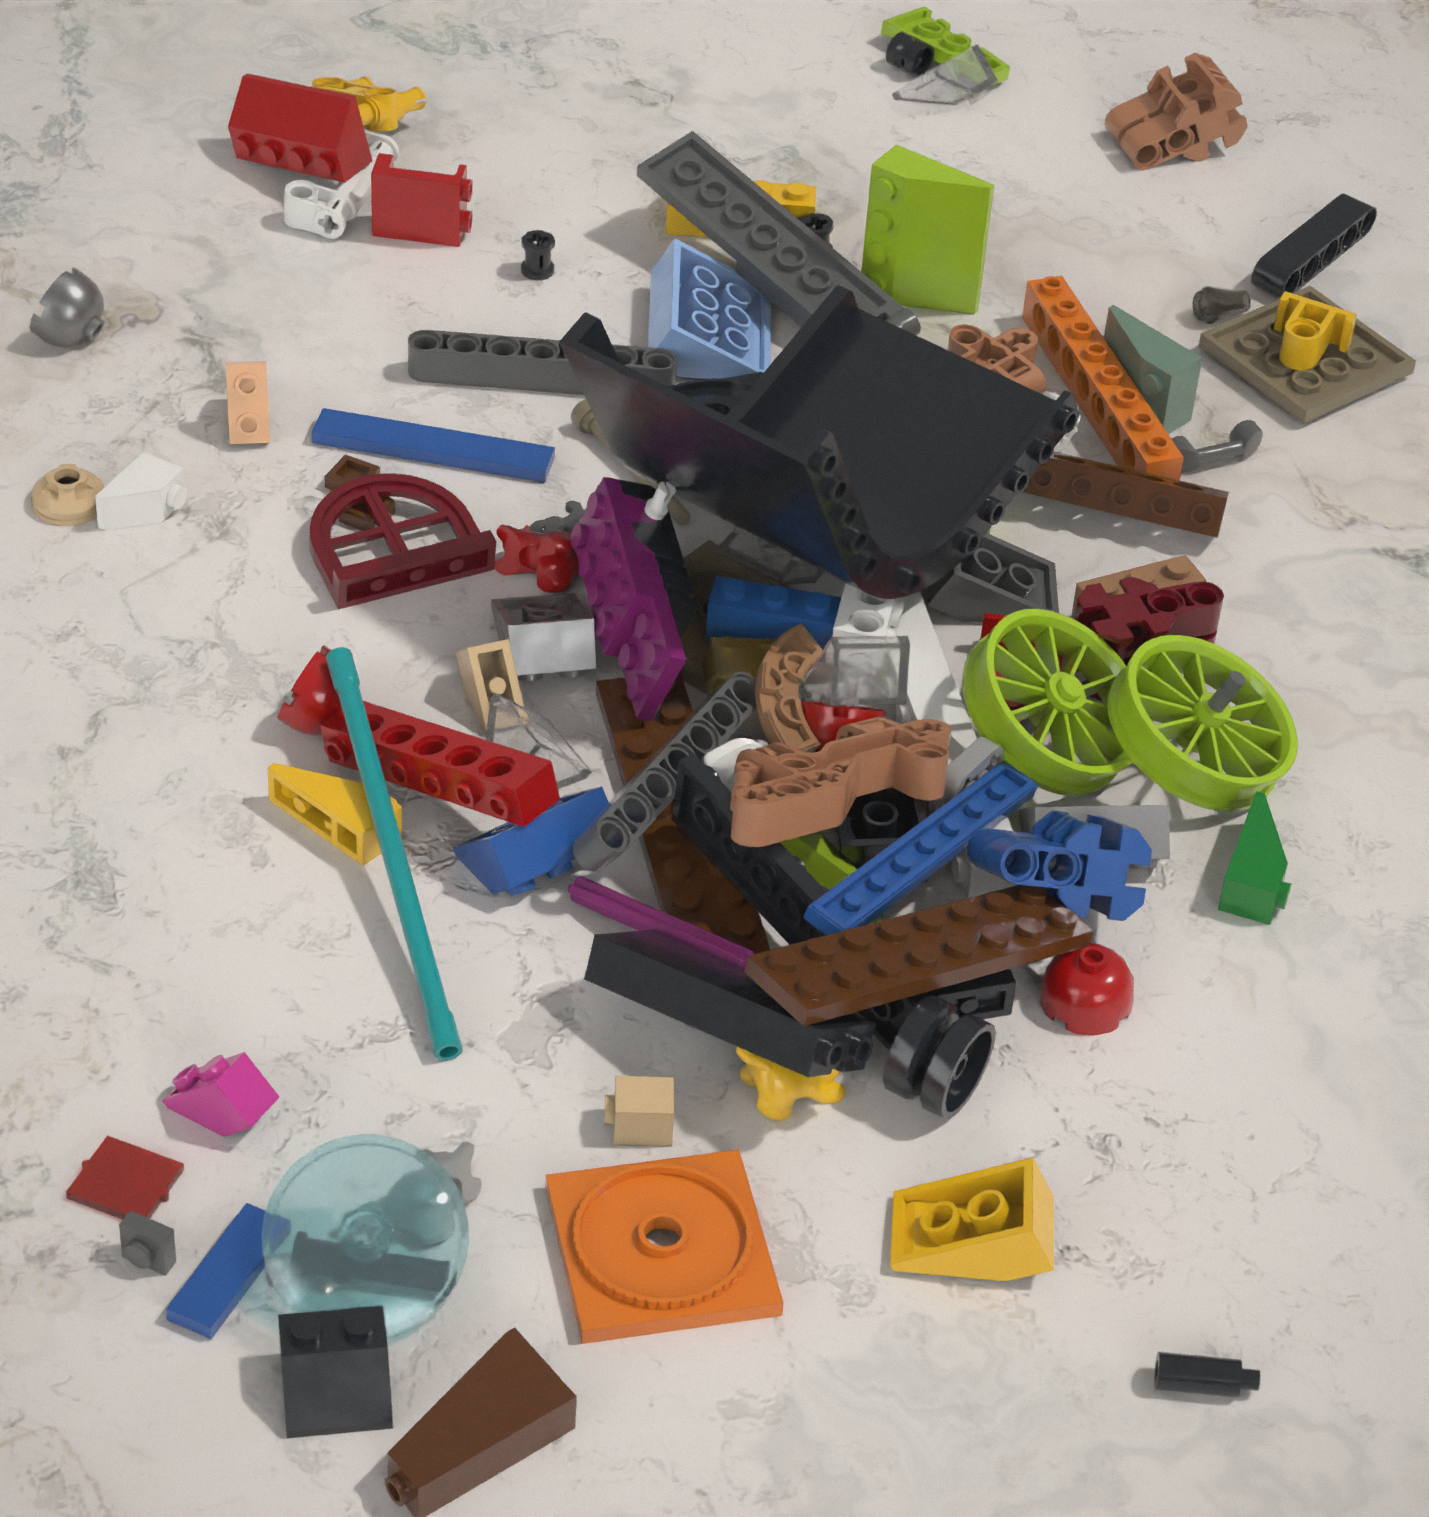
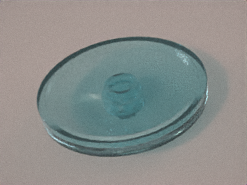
M360 1134L337 1138L312 1149L288 1169L275 1187L266 1208L262 1227V1248L267 1272L277 1294L292 1313L383 1305L387 1339L400 1336L419 1327L443 1307L451 1297L463 1274L469 1246V1227L465 1205L458 1188L446 1170L434 1158L418 1147L400 1139L376 1134Z

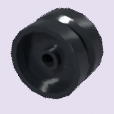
M928 995L910 1012L890 1048L883 1075L885 1089L909 1100H913L920 1095L922 1108L943 1119L952 1118L968 1102L988 1066L996 1037L994 1025L973 1014L967 1013L959 1018L957 1006L935 995Z

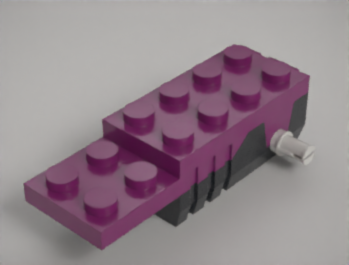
M603 477L595 492L591 493L588 498L586 512L581 517L579 523H576L573 527L571 545L576 551L579 562V575L584 580L587 591V604L591 606L595 621V634L599 636L603 654L619 657V667L624 672L627 683V696L632 701L636 719L652 721L686 661L680 639L698 608L696 599L692 597L693 589L691 583L687 582L689 578L688 572L683 567L685 562L668 509V504L676 489L668 482L666 485L664 482H660L658 488L655 489L647 484Z

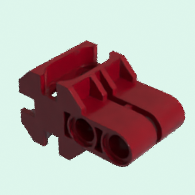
M1130 577L1120 579L1119 584L1125 592L1124 594L1108 596L1101 583L1087 585L1077 599L1074 620L1085 625L1102 638L1127 666L1132 655L1142 644L1159 636L1183 635L1215 644L1224 593L1219 586L1205 581L1158 589L1155 584ZM1087 678L1082 682V685L1090 683ZM1098 693L1089 695V697L1102 701Z

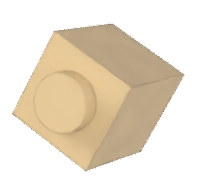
M615 1075V1095H605L604 1124L614 1125L613 1145L672 1146L674 1077Z

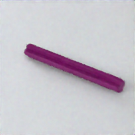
M583 876L576 877L574 883L568 887L571 901L635 930H655L743 968L746 966L748 956L754 954L749 949Z

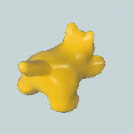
M736 1047V1053L740 1059L747 1063L740 1070L741 1080L746 1085L757 1088L758 1099L756 1107L761 1114L769 1119L784 1121L789 1118L795 1100L807 1097L823 1104H834L844 1099L846 1094L844 1086L834 1081L839 1076L840 1071L832 1069L831 1074L806 1077L747 1050Z

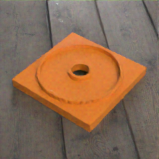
M739 1149L545 1175V1190L582 1344L783 1315L784 1302ZM656 1229H668L678 1234L680 1240L670 1246H658L651 1243L646 1238V1234Z

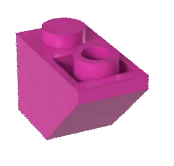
M242 1052L228 1058L218 1055L199 1068L196 1064L186 1067L174 1077L172 1083L175 1087L162 1102L172 1111L225 1137L250 1129L280 1097L247 1054Z

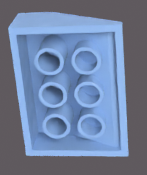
M674 238L651 270L648 347L662 348L673 352L677 358L676 375L680 377L720 379L756 372L764 373L771 364V301L738 274L737 270Z

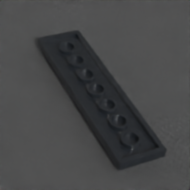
M695 753L679 760L672 821L789 945L826 936L803 917L808 906L828 892L829 889L821 886L807 871L802 860L797 856H792L780 842L762 847H748L735 843L731 839L733 812L730 810L731 791L722 783L717 772L712 767L706 766ZM925 992L854 1012V1014L876 1023L873 1034L890 1051L906 1018L915 1006L927 997V994Z

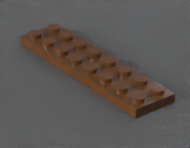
M1016 885L749 955L744 972L800 1024L808 1026L1090 946L1094 930L1081 921L1076 913L1065 908L1048 894L1044 887Z

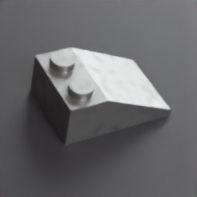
M574 593L491 600V608L499 641L509 639L518 680L535 681L542 679L543 673L559 672V675L562 677H579L585 675V670L596 669L594 618Z

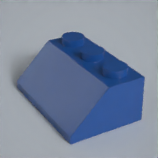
M716 576L708 601L705 642L767 652L781 634L791 627L802 623L827 655L822 662L831 663L833 628L842 597Z
M602 786L560 797L556 803L526 827L506 822L452 848L456 857L491 893L508 890L510 896H515L536 886L534 878L544 873L547 874L548 878H553L573 869L571 861L575 859L573 853L575 839L609 802Z

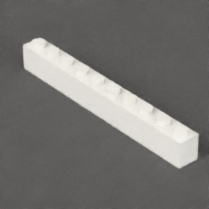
M919 591L903 598H896V601L903 602L900 627H891L892 629H897L893 655L885 654L881 671L878 670V673L885 674L889 702H895L897 707V723L903 724L915 720L933 719L942 721L951 727L949 765L977 740V737ZM943 797L938 800H929L930 814L946 804L948 800ZM1008 817L992 828L1013 831ZM967 848L952 859L954 880L962 883L967 898L1017 885L973 865L968 858Z

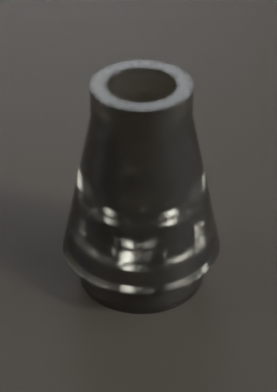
M1206 286L1201 291L1195 293L1192 308L1198 320L1212 324L1235 314L1247 312L1251 301L1248 292L1245 290L1237 291Z

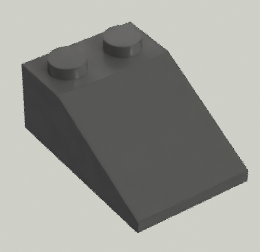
M988 533L983 536L979 547L972 555L966 556L945 576L926 588L927 606L962 621L983 622L985 613L1009 615L1023 609H1045L1059 613L1055 563Z

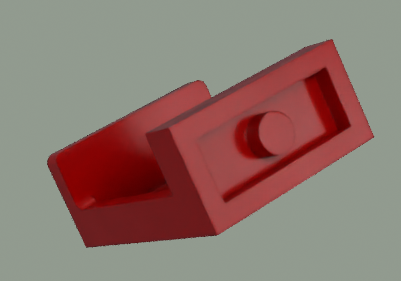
M379 153L371 172L372 236L460 247L464 233H470L473 219L472 211L467 210V202L471 201L473 180L467 179V165L459 164L455 175L394 168L393 155Z

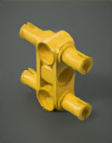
M366 76L352 81L337 77H322L312 81V87L356 96L363 126L370 131L394 130L398 128V121L406 113L422 110L426 106L425 101L415 103L426 98L424 91L419 87L397 92L392 88L374 86L372 81Z

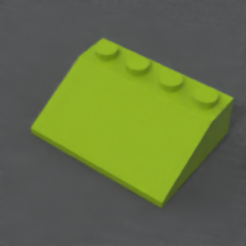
M899 145L893 146L876 160L871 167L861 272L901 306L967 314L977 313L979 310L994 184Z

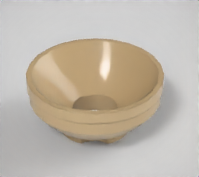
M61 464L57 469L47 472L34 484L31 492L32 510L36 516L49 524L57 526L85 524L97 518L95 496L105 486L101 479L93 473L78 468L75 464ZM76 481L75 483L67 485L60 484V482Z

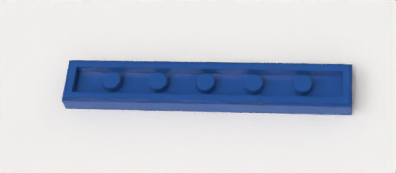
M327 408L322 409L312 430V443L539 482H546L555 459V447Z

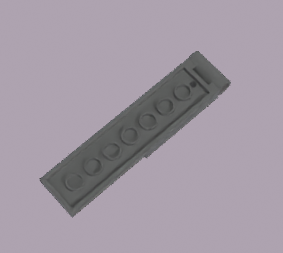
M691 131L637 165L638 178L737 261V273L800 327L807 322L837 285H841L853 292L859 309L914 335L920 333L921 326L919 320L911 310L901 306L694 131Z

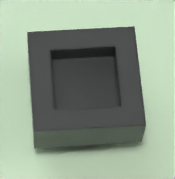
M130 1210L119 1224L122 1257L128 1259L139 1268H149L166 1276L177 1262L174 1229Z

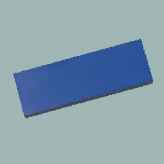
M246 1203L166 1308L167 1320L212 1339L291 1233L290 1221Z

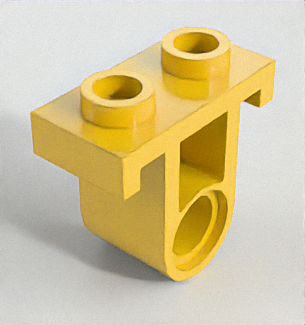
M1285 291L1279 300L1274 330L1279 332L1283 328L1285 329L1279 355L1281 363L1294 370L1312 369L1316 366L1330 343L1339 346L1338 351L1346 353L1351 345L1357 314Z

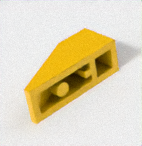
M277 763L267 767L269 800L362 866L381 854L364 787L361 782ZM390 796L402 838V806Z

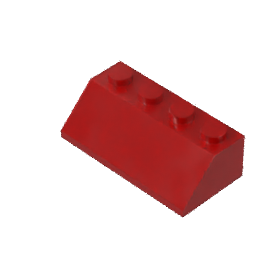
M248 73L242 76L228 123L232 146L238 159L343 183L347 182L373 161L356 96Z

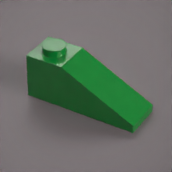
M1257 791L1255 793L1224 877L1218 910L1270 925L1276 908L1285 909L1292 884L1284 882L1288 862L1264 793Z

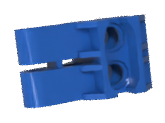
M1052 810L1032 826L1031 833L990 828L975 832L968 842L967 855L970 862L976 867L1017 885L1044 887L1048 894L1065 908L1076 913L1078 917H1088L1089 908L1106 915L1109 920L1125 921L1144 905L1146 893L1145 888L1125 886L1128 864L1150 866L1152 849L1139 830L1103 816L1087 814L1085 822L1070 816L1068 812Z

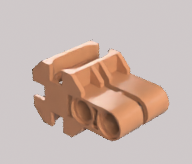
M1198 53L1185 57L1187 72L1172 78L1169 66L1157 70L1147 86L1148 92L1114 107L1105 118L1106 128L1136 168L1147 170L1180 154L1192 160L1202 161L1210 157L1207 143L1221 136L1226 149L1239 142L1248 127L1246 117L1240 115L1235 107L1243 104L1241 94L1210 57Z

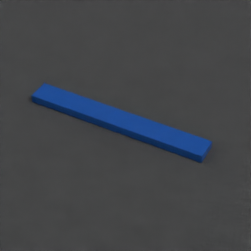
M1006 761L1000 762L810 904L803 918L825 935L869 924L964 851L975 832L981 829L994 828L1034 796L1039 785Z

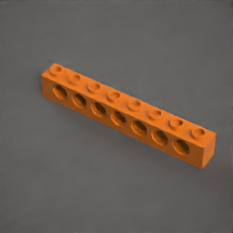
M1047 276L1043 279L1027 281L1022 319L1029 330L1037 335L1038 344L1068 390L1074 394L1075 401L1117 466L1180 480L1183 455L1063 276Z

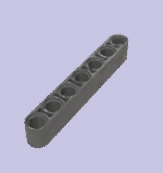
M418 330L408 337V374L416 381L584 395L559 343L560 340L438 330ZM613 345L621 364L667 387L676 385L677 358L673 352L662 348Z
M737 672L708 695L581 832L573 843V853L575 859L583 868L592 872H599L627 851L674 799L679 760L695 753L704 763L706 753L724 744L756 709V679L745 672Z

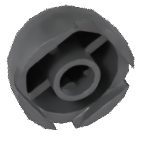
M72 268V274L65 271L43 295L39 303L45 306L40 317L33 313L29 328L32 333L42 340L58 347L66 348L79 345L86 338L90 340L95 339L105 323L101 319L104 311V300L98 286L77 268Z

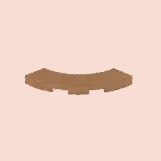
M802 623L791 627L781 634L763 657L756 675L755 701L761 726L770 744L778 742L803 752L813 753L820 746V743L805 719L801 700L798 698V691L805 674L812 668L820 665L827 655Z

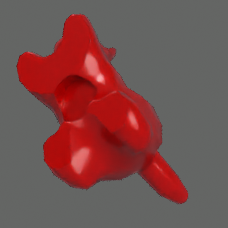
M504 524L496 529L497 536L502 541V548L505 551L504 556L495 561L494 567L497 572L502 575L537 574V587L543 592L548 593L562 592L571 586L572 580L579 573V562L575 548L571 545L570 532L563 530L548 533L530 532L528 525L518 529Z

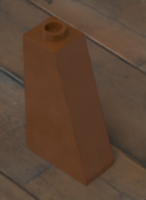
M514 1327L507 1331L387 1452L388 1477L385 1478V1486L388 1494L399 1507L405 1505L414 1517L430 1515L574 1430L577 1396Z

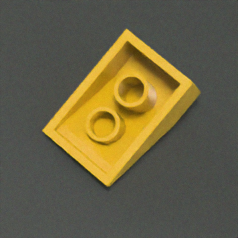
M1034 1157L894 1191L890 1265L893 1271L995 1281H1011L1053 1271L1054 1196Z

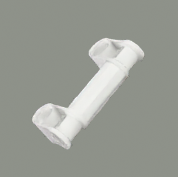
M365 130L373 161L347 182H339L334 190L316 185L307 180H294L286 184L284 192L285 224L293 229L309 231L330 239L340 237L345 231L346 222L351 221L371 194V172L378 154L393 155V162L398 158L399 148L396 142L387 135Z

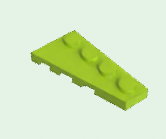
M925 6L883 20L881 34L892 39L899 32H905L913 36L915 42L923 41L931 45L934 49V61L946 66V69L952 73L962 74L972 79V82L977 86L991 87L1008 79L1009 65L983 47L973 48L970 46L971 38L964 33L953 34L950 31L951 24L942 18L937 19V21L932 19V11Z

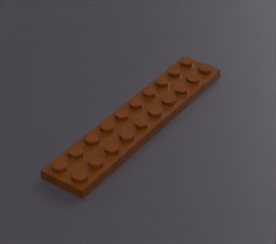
M681 672L676 677L652 721L636 719L632 701L627 696L625 678L620 677L596 681L597 700L624 787L693 713V709ZM673 799L639 837L660 911L749 949L754 954L771 950L759 912L672 821Z

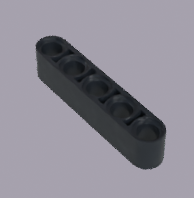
M1340 194L1259 259L1252 272V285L1280 298L1285 291L1289 293L1298 291L1368 234L1375 222L1377 209L1347 194Z

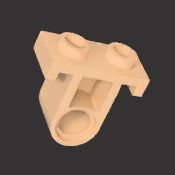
M266 361L225 362L229 444L270 443Z

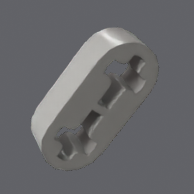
M980 737L948 765L943 798L950 801L1002 761L1004 749L986 737Z

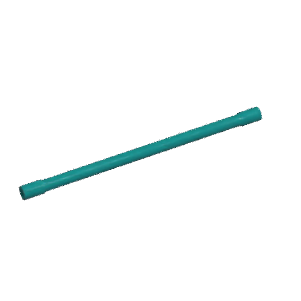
M345 647L335 648L328 652L326 661L333 687L338 693L419 987L426 1013V1026L434 1055L438 1060H451L462 1053L463 1047L454 1015L449 1010L361 696L360 680L350 649Z

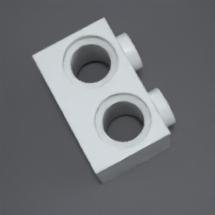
M845 583L833 628L830 662L881 671L885 654L893 655L897 629H892L891 627H900L903 602L896 601V599L877 598Z

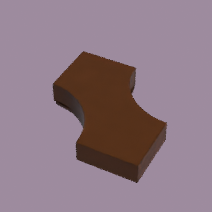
M344 455L324 476L325 488L333 490L350 480L367 475L380 474V467L349 455ZM380 497L392 517L395 514L394 499L391 497ZM364 501L351 506L339 516L340 523L362 531L377 527Z

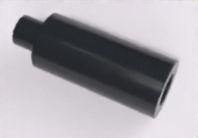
M1157 1352L1154 1371V1387L1157 1390L1239 1397L1241 1389L1259 1390L1260 1370L1242 1368L1241 1359Z

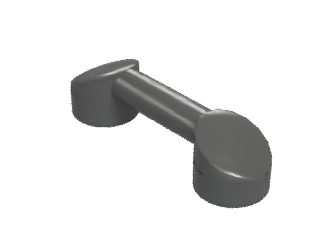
M1245 420L1238 423L1232 429L1229 436L1230 442L1195 449L1184 436H1176L1171 439L1184 457L1181 473L1194 471L1201 464L1239 455H1242L1244 459L1249 458L1259 447L1263 432L1254 421Z

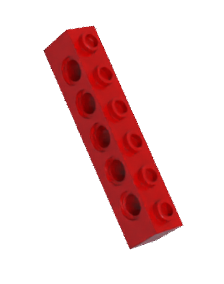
M363 701L385 781L522 827H526L560 799L552 761ZM340 709L320 724L324 740V750L329 762L359 771L343 711Z

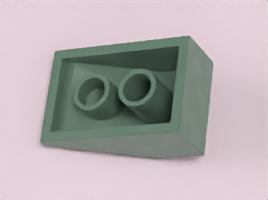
M1112 305L1108 307L1104 339L1167 433L1170 434L1191 421L1202 357L1117 306Z

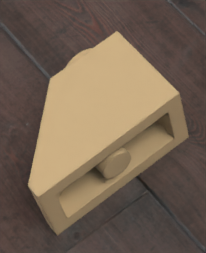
M509 639L473 646L455 652L465 695L484 733L528 724Z

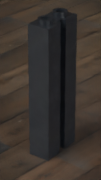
M655 930L594 934L584 980L806 1077L831 1074L832 1069L842 1073L864 1070L865 1064L873 1050L872 1037L876 1023L851 1013L803 1026L744 972L745 968Z

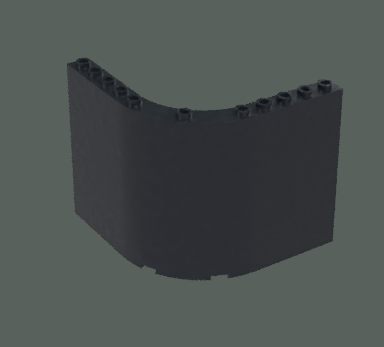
M837 285L745 396L727 415H723L621 364L601 319L587 312L582 314L559 341L610 449L624 467L656 485H659L660 482H664L666 485L668 482L675 487V495L862 592L882 599L903 598L915 594L941 579L966 556L972 555L991 526L997 524L1002 519L1005 509L1015 496L1021 494L1026 489L1031 476L1039 466L1050 459L1054 447L1062 437L1074 429L1080 416L1073 393L1064 390L1057 400L1051 399L859 309L853 292L841 285Z

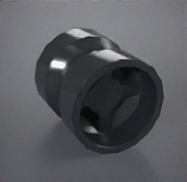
M905 32L896 34L891 39L886 50V61L897 68L904 67L905 71L914 77L924 75L930 68L934 58V49L931 45L923 41L915 42V38Z

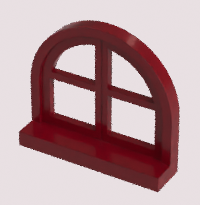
M383 473L350 480L329 492L317 505L311 518L309 534L311 556L338 610L492 571L495 565L497 541L491 530L480 532L470 512L460 499L444 487L420 477ZM380 497L412 499L426 504L436 510L437 513L394 523ZM364 501L377 527L331 539L333 525L339 516L351 506ZM448 522L456 538L408 550L400 533ZM384 538L392 555L343 567L335 550Z

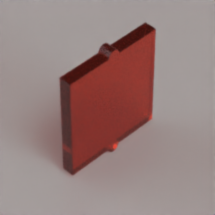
M107 1135L90 1160L82 1162V1171L66 1191V1199L122 1220L130 1210L151 1218L161 1202L169 1200V1191L183 1173L184 1163Z

